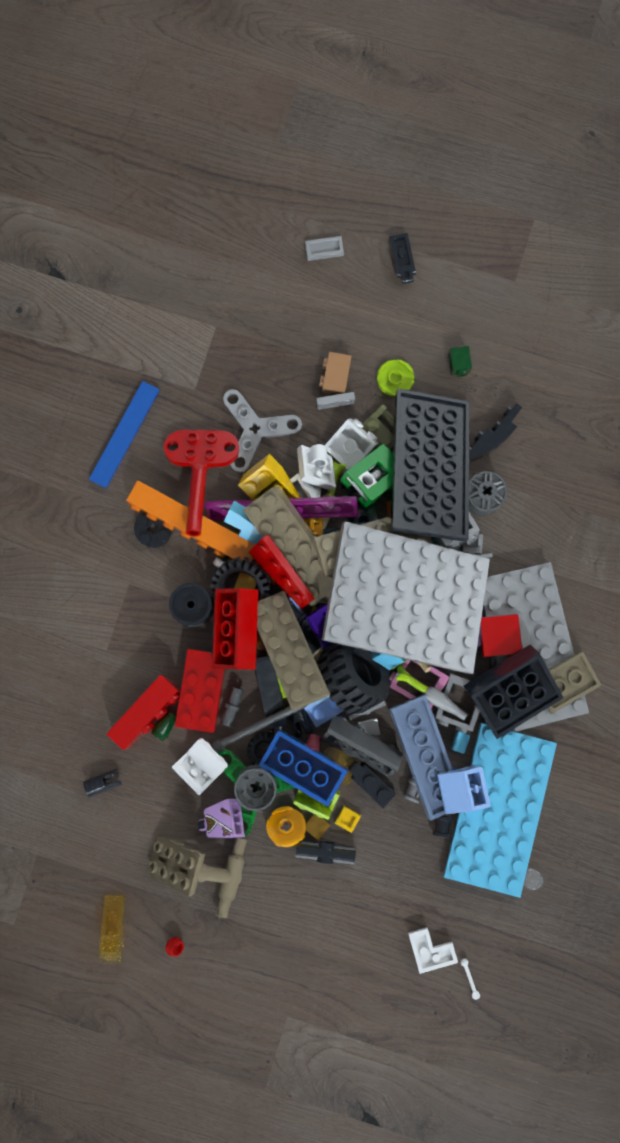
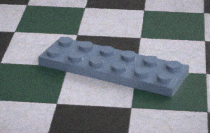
M422 694L389 708L427 818L433 820L445 814L437 774L452 771L453 769L426 695Z

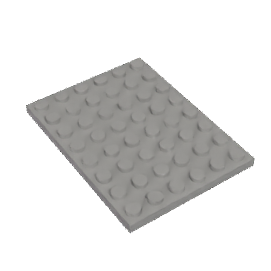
M345 521L341 527L322 640L473 674L490 559Z

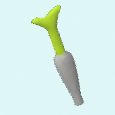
M398 665L396 681L407 682L426 695L431 704L458 716L462 720L467 717L468 714L461 710L436 687H427L412 677L402 665Z

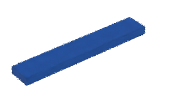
M142 381L91 474L90 481L106 489L108 488L160 392L158 388Z

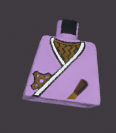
M226 799L204 810L205 818L198 821L199 830H206L208 837H245L241 805L236 799Z

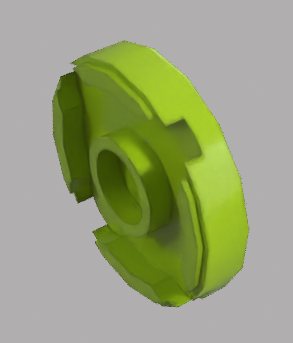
M397 359L385 362L381 365L377 375L379 388L383 393L391 397H395L397 389L410 391L414 384L413 369L403 360Z

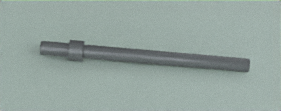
M289 706L228 737L213 741L210 746L216 752L225 749V746L304 707L292 711Z

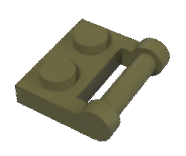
M383 404L362 423L364 425L362 429L366 433L372 432L377 437V448L384 444L391 450L393 448L394 435L378 418L382 415L394 428V417Z

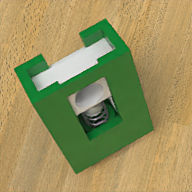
M382 444L347 470L340 479L347 488L353 485L362 495L358 501L365 509L381 496H386L392 491V451Z

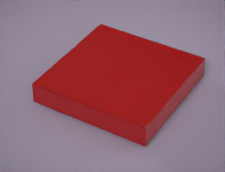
M518 614L481 618L480 637L483 657L515 654L522 650Z

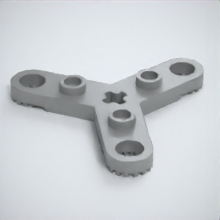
M229 390L224 394L225 406L244 430L238 442L240 450L238 458L244 459L245 465L242 468H238L234 464L235 461L230 464L237 473L245 472L248 469L262 438L295 435L302 428L301 419L296 415L259 418L239 391ZM235 395L238 397V402L230 404L228 397ZM290 420H295L298 426L296 429L291 430L287 427V423ZM253 425H257V428H260V430H257L256 434H254L253 431H250V429L253 428Z

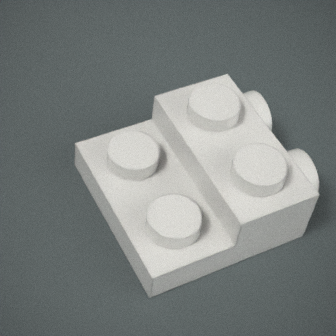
M356 418L354 420L347 419L325 445L327 451L339 463L346 465V469L353 467L369 455L378 445L376 442L377 437L370 431L366 433L362 429L364 425Z

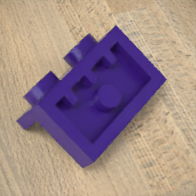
M318 603L316 605L317 609L305 617L322 649H325L333 643L322 640L328 605Z

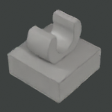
M478 534L477 539L470 544H462V552L482 554L483 534Z

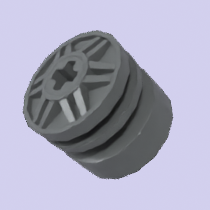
M490 471L480 472L469 481V511L472 514L489 516L496 512L506 500L507 486L503 478L498 474ZM488 489V490H489V493L486 494V495H483L482 492H483V491H486V490Z
M259 764L247 766L240 772L235 782L234 793L236 800L242 807L251 811L267 808L272 804L276 796V776L258 766ZM256 781L260 782V787H258L257 790H254V786L252 784H255Z

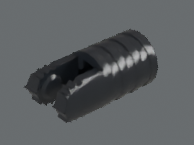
M304 708L289 715L297 738L302 736L299 721H301L306 734L312 733Z
M118 769L83 781L87 796L90 798L121 786V780L106 783V780L118 775Z

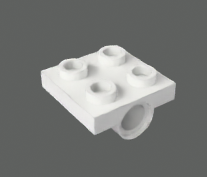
M316 444L310 448L303 445L298 447L300 480L332 491L336 487L332 456L327 454L326 446Z

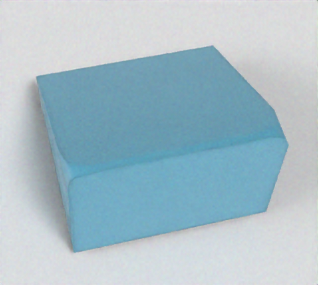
M459 731L455 732L451 750L464 754L470 736Z

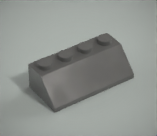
M334 715L321 737L322 741L387 777L398 771L403 756L398 747L392 744L387 745L382 742L380 737L367 734L364 728L347 723L348 720L342 716Z

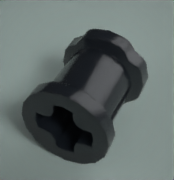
M442 815L436 818L435 831H433L432 835L450 837L449 825L452 817Z

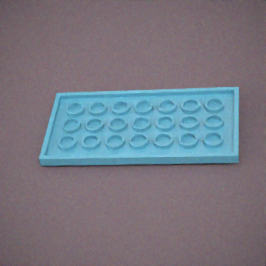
M480 723L470 766H481L483 768L491 807L458 813L443 873L444 878L521 897L557 743L513 731L496 739L488 725Z

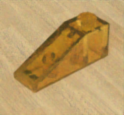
M105 896L98 955L102 963H122L125 896Z

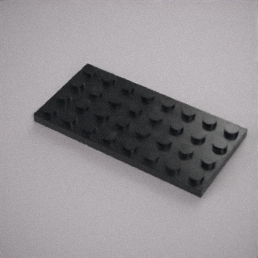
M403 389L396 390L390 530L466 542L469 539V401Z

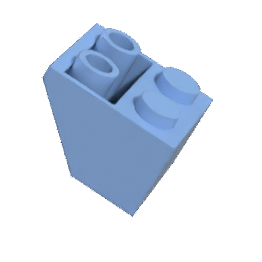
M472 765L437 774L445 814L470 812L491 807L481 766Z

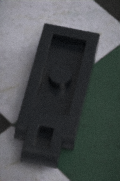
M408 233L389 236L397 278H401L402 284L413 283V275H416Z
M354 761L348 768L353 774L350 778L382 808L396 795L364 763L360 765Z

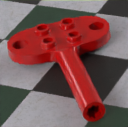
M179 430L170 434L165 439L163 447L168 461L177 466L192 468L186 534L188 536L197 537L201 535L207 470L211 467L228 466L238 458L240 452L238 440L227 431ZM172 445L178 446L174 451L169 450V447ZM233 446L235 448L231 452L225 451L226 447Z

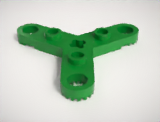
M223 750L218 755L228 754L232 758L231 764L227 766L224 772L235 783L240 772L247 766L232 751ZM276 776V793L295 788ZM256 781L254 785L260 787V782ZM241 806L242 819L248 825V829L244 832L245 836H247L252 830L257 811L247 810Z

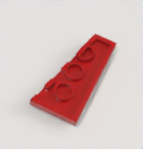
M269 535L263 537L248 552L301 609L315 599Z

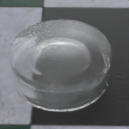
M527 870L524 886L529 890L539 889L543 884L542 875L537 870Z

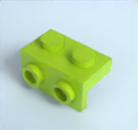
M298 790L293 804L302 810L314 813L319 818L329 820L339 798L340 791L336 792L328 807Z

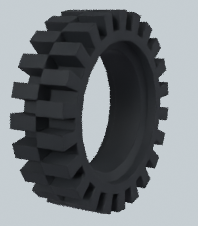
M236 557L234 560L231 558L226 563L224 562L214 574L213 581L210 584V588H212L210 593L211 596H215V589H225V580L229 575L241 572L250 575L256 581L259 591L258 601L272 595L273 584H270L272 579L271 576H267L268 573L265 570H262L260 564H255L256 560L252 559L250 562L248 557H244L243 560H240V557Z

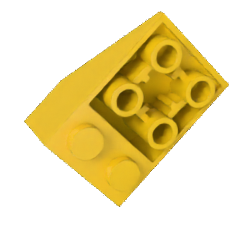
M270 454L244 473L238 484L252 500L258 499L275 486H280L288 498H301L283 467Z

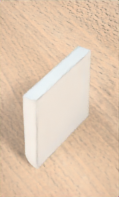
M377 718L358 722V726L364 728L367 734L380 735Z

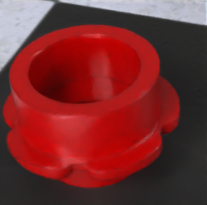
M179 937L169 939L165 948L166 953L174 957L179 956L184 949V943Z

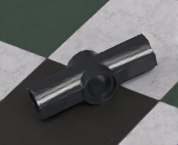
M302 840L297 843L295 858L316 860V862L333 864L335 862L354 865L356 847L336 845V843L329 841L312 842Z

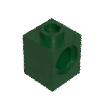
M469 346L450 348L448 357L451 376H467L472 370Z

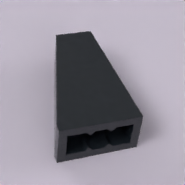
M269 656L256 658L255 668L265 718L284 709L278 678ZM286 717L268 725L267 728H272L273 732L284 730V726H287Z

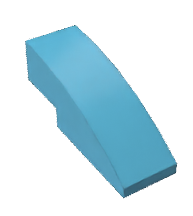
M234 501L224 522L240 529L239 537L257 544L262 539V536L244 513L243 509L246 507Z

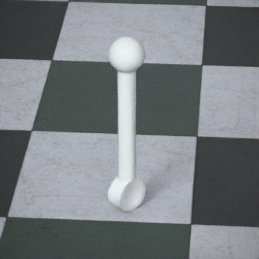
M463 958L461 965L465 968L472 989V997L477 1000L480 998V994L476 990L470 974L468 960Z

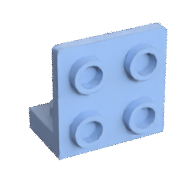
M330 696L304 707L315 727L330 720L334 715L336 716L343 712L344 708L341 709L336 706L337 703L335 701L332 702L329 698Z

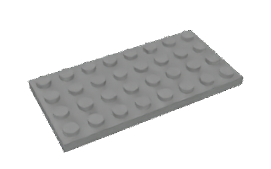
M551 562L487 577L483 602L485 617L518 614L522 649L531 644L540 653L548 669L574 655ZM514 654L495 656L496 663L499 664ZM585 695L553 714H550L548 709H545L513 729V731L516 732L587 714L589 710Z

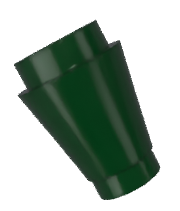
M168 711L154 725L150 733L162 742L165 738L168 739L176 722V716Z

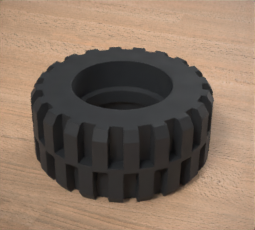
M332 643L321 652L318 668L330 693L329 698L332 702L335 701L337 703L336 706L341 709L344 708V711L348 713L360 714L386 700L391 686V680H389L390 673L387 671V668L372 660L371 651Z

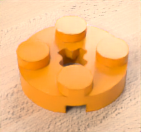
M283 806L272 812L269 820H267L266 830L269 838L276 846L291 847L304 839L306 822L302 813L292 807ZM285 822L288 825H292L288 831L281 830Z

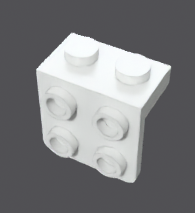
M200 738L172 768L200 795L228 765L224 758L218 755L208 742Z

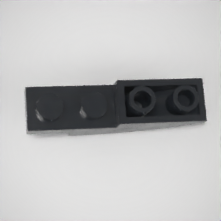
M518 403L513 408L509 406L503 413L505 418L502 422L498 420L491 430L487 428L485 432L480 431L474 439L477 441L473 447L469 445V462L486 456L508 439L517 428L512 421L522 409V406Z

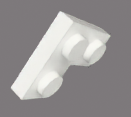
M427 927L408 932L420 974L458 963L452 941L433 946Z

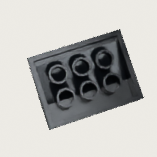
M531 644L464 685L471 700L496 739L564 698L540 653Z

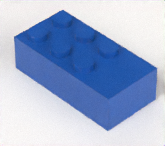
M278 730L258 765L327 807L349 771L348 768L283 730Z

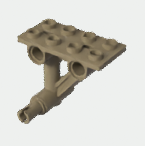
M157 836L153 846L152 858L148 865V875L190 897L195 894L198 882H220L221 885L218 892L220 900L215 915L221 918H228L231 901H234L238 885L242 880V870L245 862L243 854L248 839L243 837L235 838L232 853L228 855L225 869L203 864L204 852L183 847L184 843L181 841Z

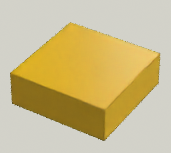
M343 806L335 824L352 833L361 815Z

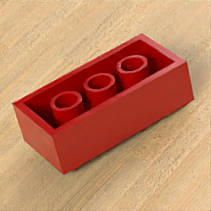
M243 588L215 589L212 668L255 670L258 590Z
M187 650L175 727L210 733L216 732L226 669L212 668L213 653Z
M160 675L106 735L122 750L130 749L143 734H148L153 729V723L156 720L161 719L167 714V707L169 705H175L179 701L181 689L166 675Z

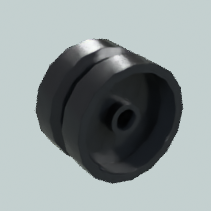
M186 583L177 587L171 594L169 610L173 618L182 625L199 627L211 618L214 602L210 593L201 585ZM193 601L195 604L194 607L188 608L190 602Z

